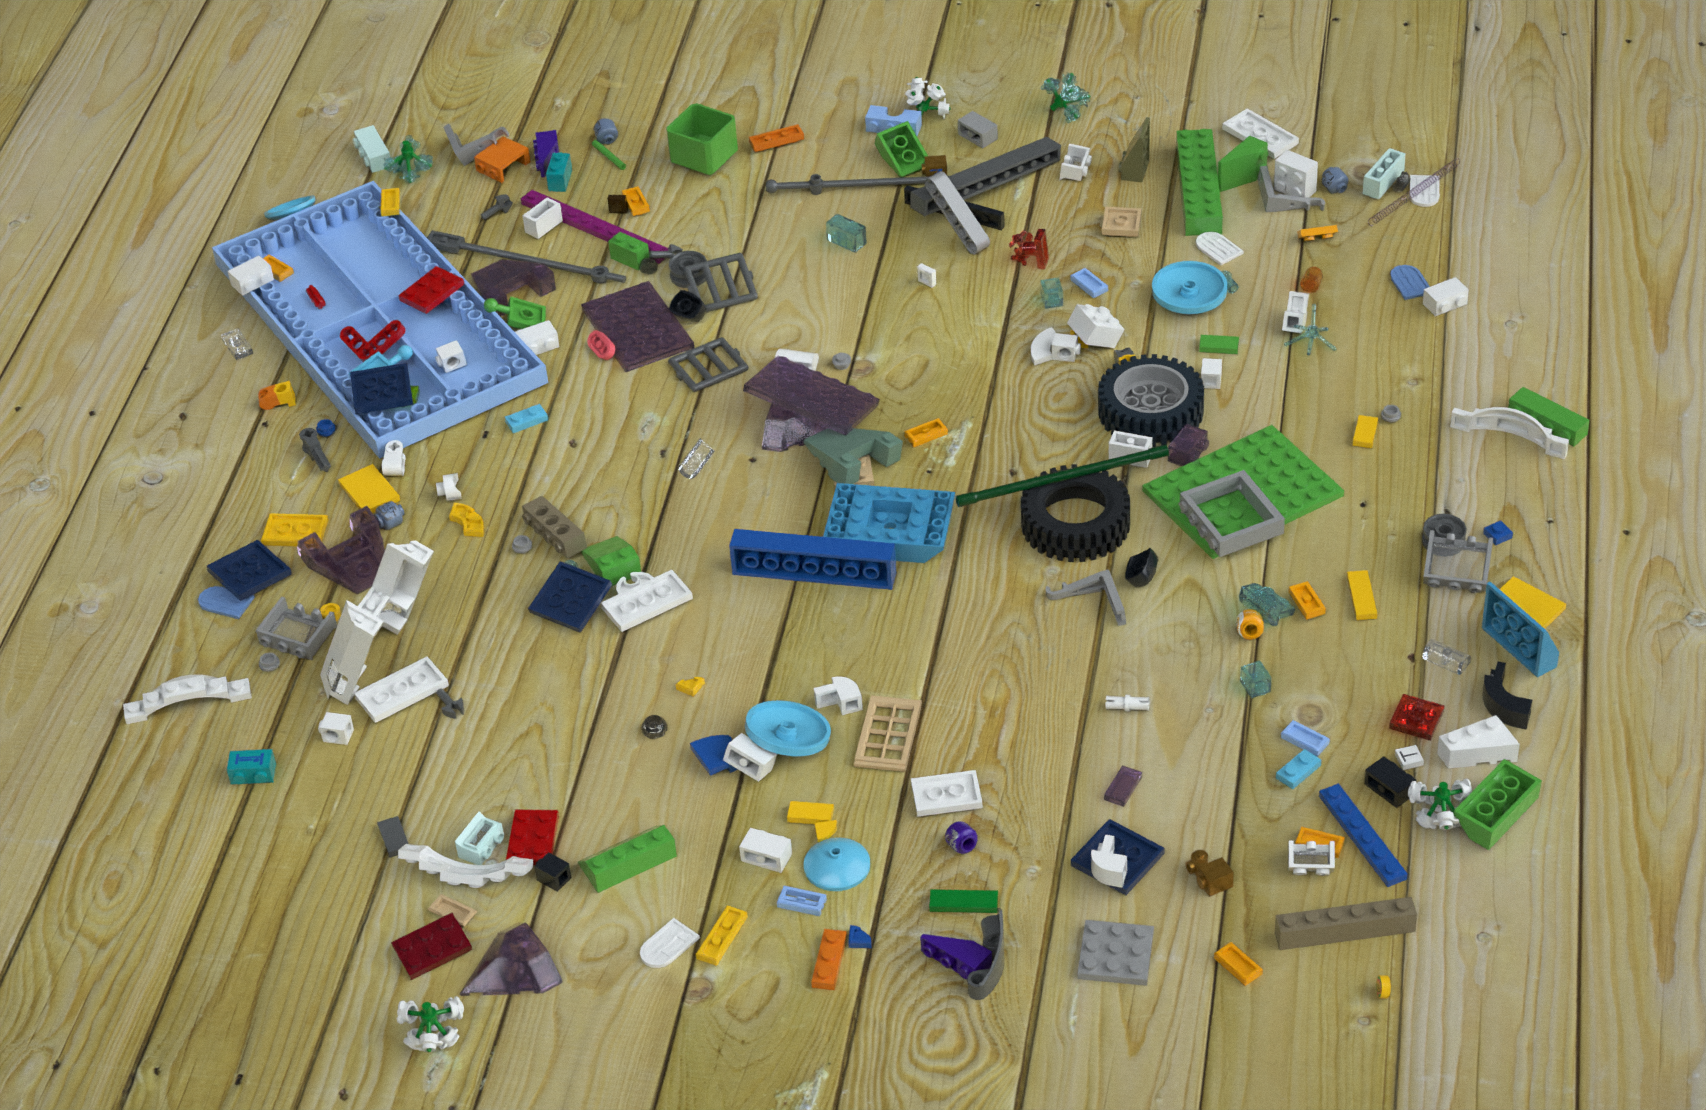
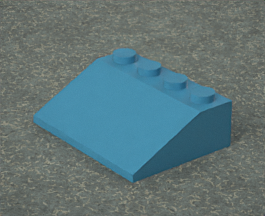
M1489 581L1486 585L1482 629L1537 678L1555 669L1558 665L1559 651L1547 630Z

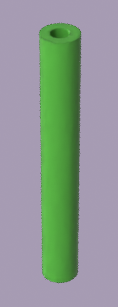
M594 140L592 142V145L621 170L626 168V164L599 141Z

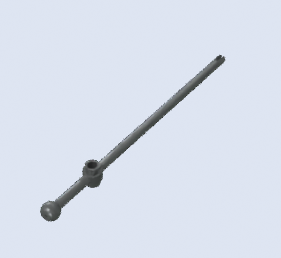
M813 174L809 181L777 183L772 179L767 180L766 191L768 193H775L777 190L809 188L813 195H819L823 188L925 184V180L931 176L823 181L820 175Z

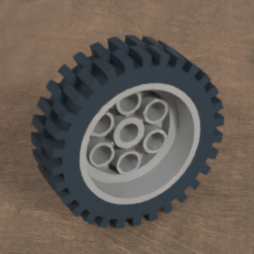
M1146 354L1141 355V359L1132 356L1129 362L1123 359L1121 360V365L1118 363L1113 364L1112 369L1108 368L1106 375L1103 374L1101 381H1099L1098 416L1102 426L1105 425V430L1107 432L1111 431V435L1114 431L1153 437L1152 447H1156V443L1167 445V441L1174 444L1177 443V438L1181 440L1186 439V434H1193L1194 429L1197 430L1199 423L1203 420V380L1198 372L1194 373L1192 366L1187 368L1186 362L1182 361L1178 364L1177 358L1173 357L1170 361L1168 356L1162 355L1161 359L1157 358V354H1152V358H1147Z

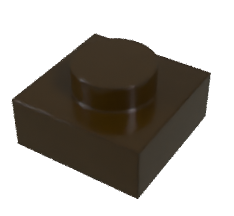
M608 195L609 213L627 214L626 195Z

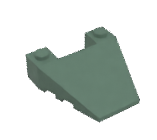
M831 426L804 439V444L814 457H818L820 465L828 470V475L832 480L837 483L854 484L859 481L861 469L859 458L868 454L885 467H888L900 460L903 441L886 431Z

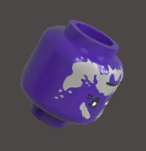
M958 821L951 824L946 830L945 841L955 852L966 854L975 848L978 835L967 823Z

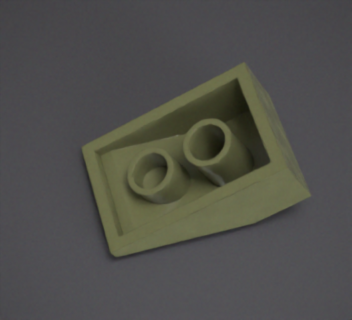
M1146 117L1129 143L1127 151L1123 152V162L1119 163L1121 180L1143 182L1150 162L1149 117Z

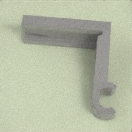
M447 124L443 127L456 156L464 166L473 161L477 154L491 144L496 145V139L504 134L506 137H509V132L506 128L499 127L490 134L462 146L458 135L454 134L451 125Z
M1260 166L1258 184L1266 212L1305 208L1308 211L1310 206H1320V210H1324L1325 201L1322 198H1305L1284 194L1275 195L1267 166Z
M1109 569L1068 585L1063 582L1062 589L1052 592L1050 587L1046 586V595L1050 600L1097 593L1105 590L1118 626L1126 624L1125 610Z

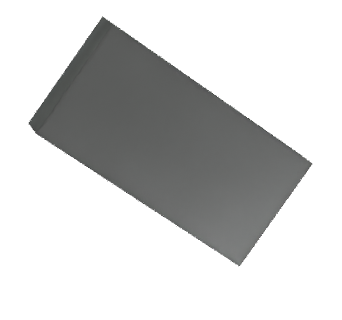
M396 816L377 822L389 858L397 856L398 850L405 844H409L399 817Z

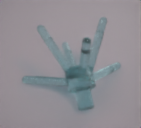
M1316 304L1312 305L1311 324L1309 326L1294 325V328L1305 330V333L1284 344L1288 346L1307 336L1309 338L1307 355L1309 356L1312 350L1313 339L1317 337L1333 351H1336V347L1319 334V332L1328 331V327L1319 328L1315 325Z

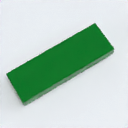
M930 889V912L997 913L998 890Z

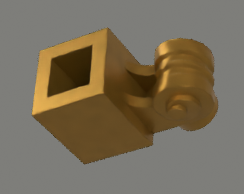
M1196 850L1191 854V860L1185 863L1189 874L1196 875L1200 889H1204L1209 897L1233 887L1234 872L1223 857L1208 863V853L1204 850Z

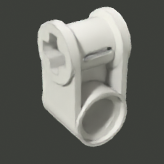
M398 440L390 441L385 446L384 459L382 460L383 476L404 475L406 458L404 453H402L403 444Z

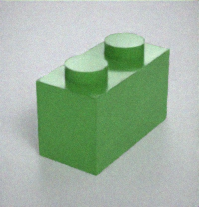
M619 232L608 241L611 259L638 271L650 262L647 243L622 232Z

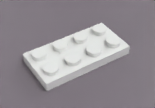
M1245 109L1222 125L1223 130L1242 141L1248 136H1253L1267 142L1268 156L1273 159L1299 144L1298 137L1249 109Z
M425 657L355 692L354 695L358 703L376 723L436 693L438 689L448 687L449 684L448 680L428 657Z

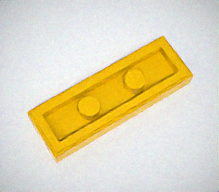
M1368 570L1348 571L1347 581L1356 620L1377 619V609Z
M727 905L697 951L696 958L717 966L748 918L747 912Z

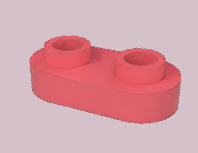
M598 330L590 333L587 343L591 350L601 359H611L615 354L613 342L603 332Z

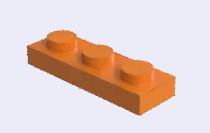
M796 124L749 137V143L754 152L764 151L769 148L804 140V133L800 126Z
M824 929L811 981L812 988L835 990L847 940V931Z

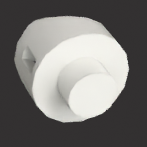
M458 473L443 475V482L436 483L438 496L446 495L447 501L462 499L461 492L455 487L459 480Z

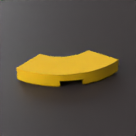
M454 502L449 514L450 521L462 525L464 536L484 537L485 529L482 517L472 507Z

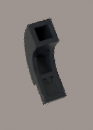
M1497 661L1496 669H1491L1490 675L1484 676L1482 692L1484 705L1492 716L1497 715L1502 723L1527 730L1533 700L1514 696L1505 690L1502 684L1506 663Z

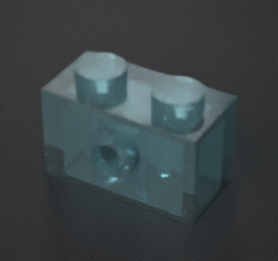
M836 214L826 222L828 241L854 253L867 244L866 226L839 214Z

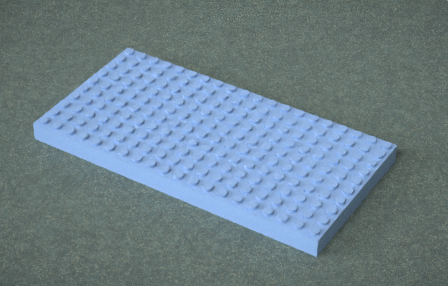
M371 181L214 246L212 250L216 265L228 279L229 270L257 256L264 258L270 254L293 268L294 274L279 282L274 279L243 295V297L380 459L384 457L385 446L390 441L398 440L403 444V448L545 385L548 383L546 365L495 311L491 313L485 311L483 306L485 300L401 210L399 215L381 216L382 189L374 181ZM436 266L464 280V285L427 314L399 301L398 295ZM309 285L316 287L320 296L326 302L322 309L315 307L305 290ZM393 320H398L405 327V334L382 355L389 360L398 354L400 346L408 345L412 348V357L408 360H401L396 364L407 363L413 405L355 414L349 372L363 362L341 340L340 332L343 328L352 326L369 342L387 324ZM386 339L381 340L378 345H382ZM457 340L463 350L467 365L446 373L443 367H439L435 357L438 356L436 348ZM362 342L356 344L355 348H359Z

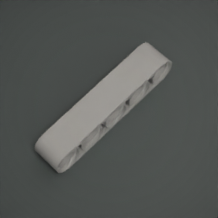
M940 171L926 179L925 187L966 249L975 255L990 245L989 237L948 176Z

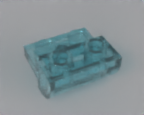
M1257 583L1242 586L1240 589V602L1249 609L1259 612L1263 620L1272 626H1277L1279 619L1294 615L1296 608L1288 600L1276 594L1270 587H1262Z

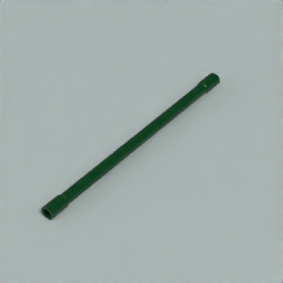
M1165 444L1149 448L1145 451L1002 486L956 495L955 499L957 506L963 507L1019 491L1146 460L1169 456V449Z

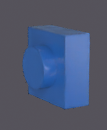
M1501 520L1484 527L1483 534L1488 539L1493 538V544L1495 545L1513 537V532Z

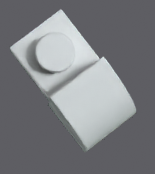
M1289 291L1288 306L1284 313L1283 331L1303 332L1308 313L1309 293Z
M832 677V684L814 688V699L817 709L838 704L842 715L863 710L862 695L859 688L849 678Z
M1105 835L1103 843L1098 845V850L1091 851L1092 874L1103 884L1123 887L1127 873V856L1114 854V836Z

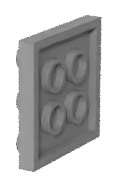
M1085 920L1078 979L1147 986L1154 926Z

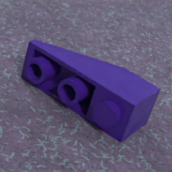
M556 130L535 133L536 140H533L537 171L541 172V178L546 176L552 154L559 153Z
M928 934L920 936L921 952L929 958L932 957L945 968H950L957 972L964 979H968V975L971 972L990 969L992 966V951L975 941Z

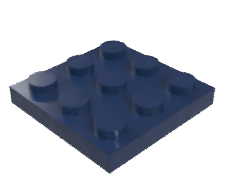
M407 363L350 372L355 414L413 405Z
M259 540L206 565L207 571L240 601L292 575L291 568Z
M560 561L528 610L534 615L581 633L611 588L612 583L608 579Z
M1108 819L1071 859V866L1096 879L1091 871V851L1098 850V845L1103 843L1105 835L1114 836V854L1127 856V873L1123 887L1107 886L1127 895L1165 854V848Z

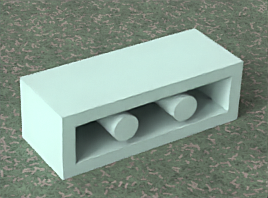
M374 125L354 131L355 138H353V144L355 148H358L359 155L363 158L365 166L369 167L372 173L383 170L384 167L391 163L390 153Z
M1389 148L1364 176L1363 194L1380 199L1404 172L1406 153Z

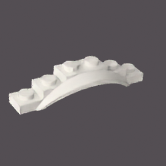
M1504 407L1476 408L1474 412L1454 408L1452 411L1451 428L1470 432L1471 429L1504 431L1531 440L1544 448L1547 455L1565 459L1567 456L1569 439L1552 435V429L1543 427L1535 418L1522 411Z
M185 675L161 684L152 692L142 694L143 700L123 704L126 724L147 720L149 714L164 706L187 699L219 697L236 702L250 699L252 696L248 678L227 682L226 677Z
M405 844L398 850L399 859H406L405 861L408 863L419 862V870H426L429 874L440 873V881H446L449 885H459L462 883L468 884L472 888H479L489 881V878L493 882H502L511 872L514 876H524L533 868V859L515 856L496 864L472 865L451 860L425 845Z

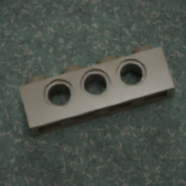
M543 496L522 505L524 513L522 518L525 524L530 525L536 534H540L558 553L569 558L587 548L584 532Z

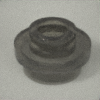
M645 258L641 261L640 271L649 275L657 271L658 264L654 259Z

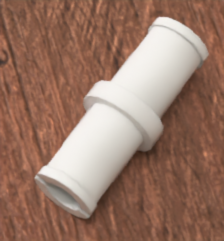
M1125 695V697L1106 696V709H1125V712H1130V710L1149 711L1150 708L1149 697H1131L1130 695Z

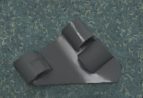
M1001 907L997 908V915L987 916L981 921L983 947L992 951L993 963L990 969L974 971L968 975V994L974 1000L986 998L996 987L1003 973L1005 957Z

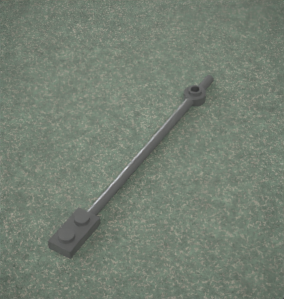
M433 230L427 236V239L439 250L458 253L460 249L584 274L591 276L592 281L596 283H604L607 280L626 282V276L610 273L605 266H595L591 269L466 243L465 238L462 236Z

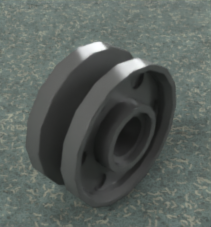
M683 251L675 254L669 260L668 265L672 283L678 287L688 288L689 285L683 268L707 261L705 256L696 251ZM703 270L692 272L696 286L706 281Z
M1436 514L1424 522L1422 543L1426 550L1428 549L1430 530L1434 531V537L1446 538L1447 534L1451 533L1455 535L1457 540L1466 539L1467 528L1465 523L1454 515ZM1434 547L1433 554L1449 557L1460 553L1462 550Z

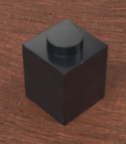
M550 852L539 859L534 866L537 881L556 892L572 878L569 863Z

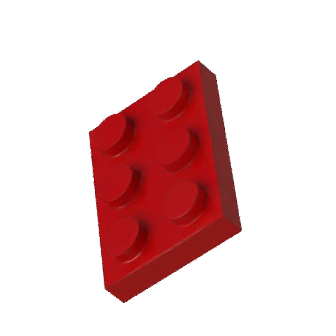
M436 266L398 295L399 301L427 314L464 285V280Z
M515 809L506 860L515 856L533 859V865H536L537 861L548 852L553 854L559 819L558 810Z

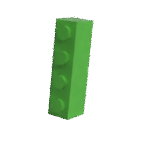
M1522 387L1509 398L1508 408L1516 409L1532 416L1543 427L1552 429V435L1569 439L1568 444L1573 447L1588 435L1589 419L1525 387Z

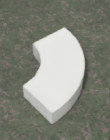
M1052 327L1038 334L1031 344V359L1034 365L1052 360V342L1056 333Z

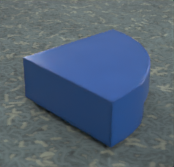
M850 925L849 948H872L869 934L862 931L858 926Z

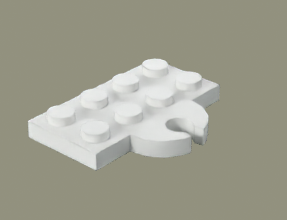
M673 570L655 578L648 573L632 572L630 573L631 580L635 583L628 584L624 576L620 578L616 587L617 595L601 602V607L618 629L623 632L693 599V595Z

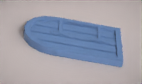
M1399 265L1391 270V280L1404 300L1421 297L1424 294V289L1430 287L1421 272L1413 266Z
M214 586L205 589L199 595L198 601L199 606L203 610L240 619L255 597L251 595L240 601L225 587Z

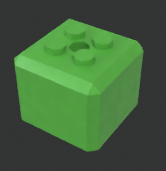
M698 103L691 104L666 127L671 162L710 176L738 150L734 115Z

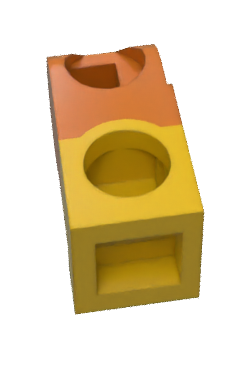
M290 381L262 388L258 392L259 406L264 410H270L275 406L288 403L289 407L296 405V396Z

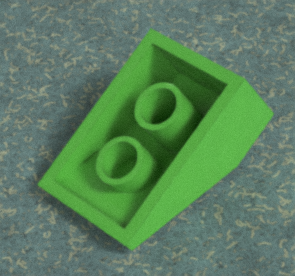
M908 121L881 131L876 135L874 143L882 158L900 178L922 170L921 164H925L924 157L928 155Z
M1248 136L1218 162L1220 192L1258 180L1260 166H1267V142L1253 136Z
M618 536L591 545L581 551L595 575L610 580L612 586L617 585L623 576L627 581L631 579L630 573L641 572L639 556L629 543Z

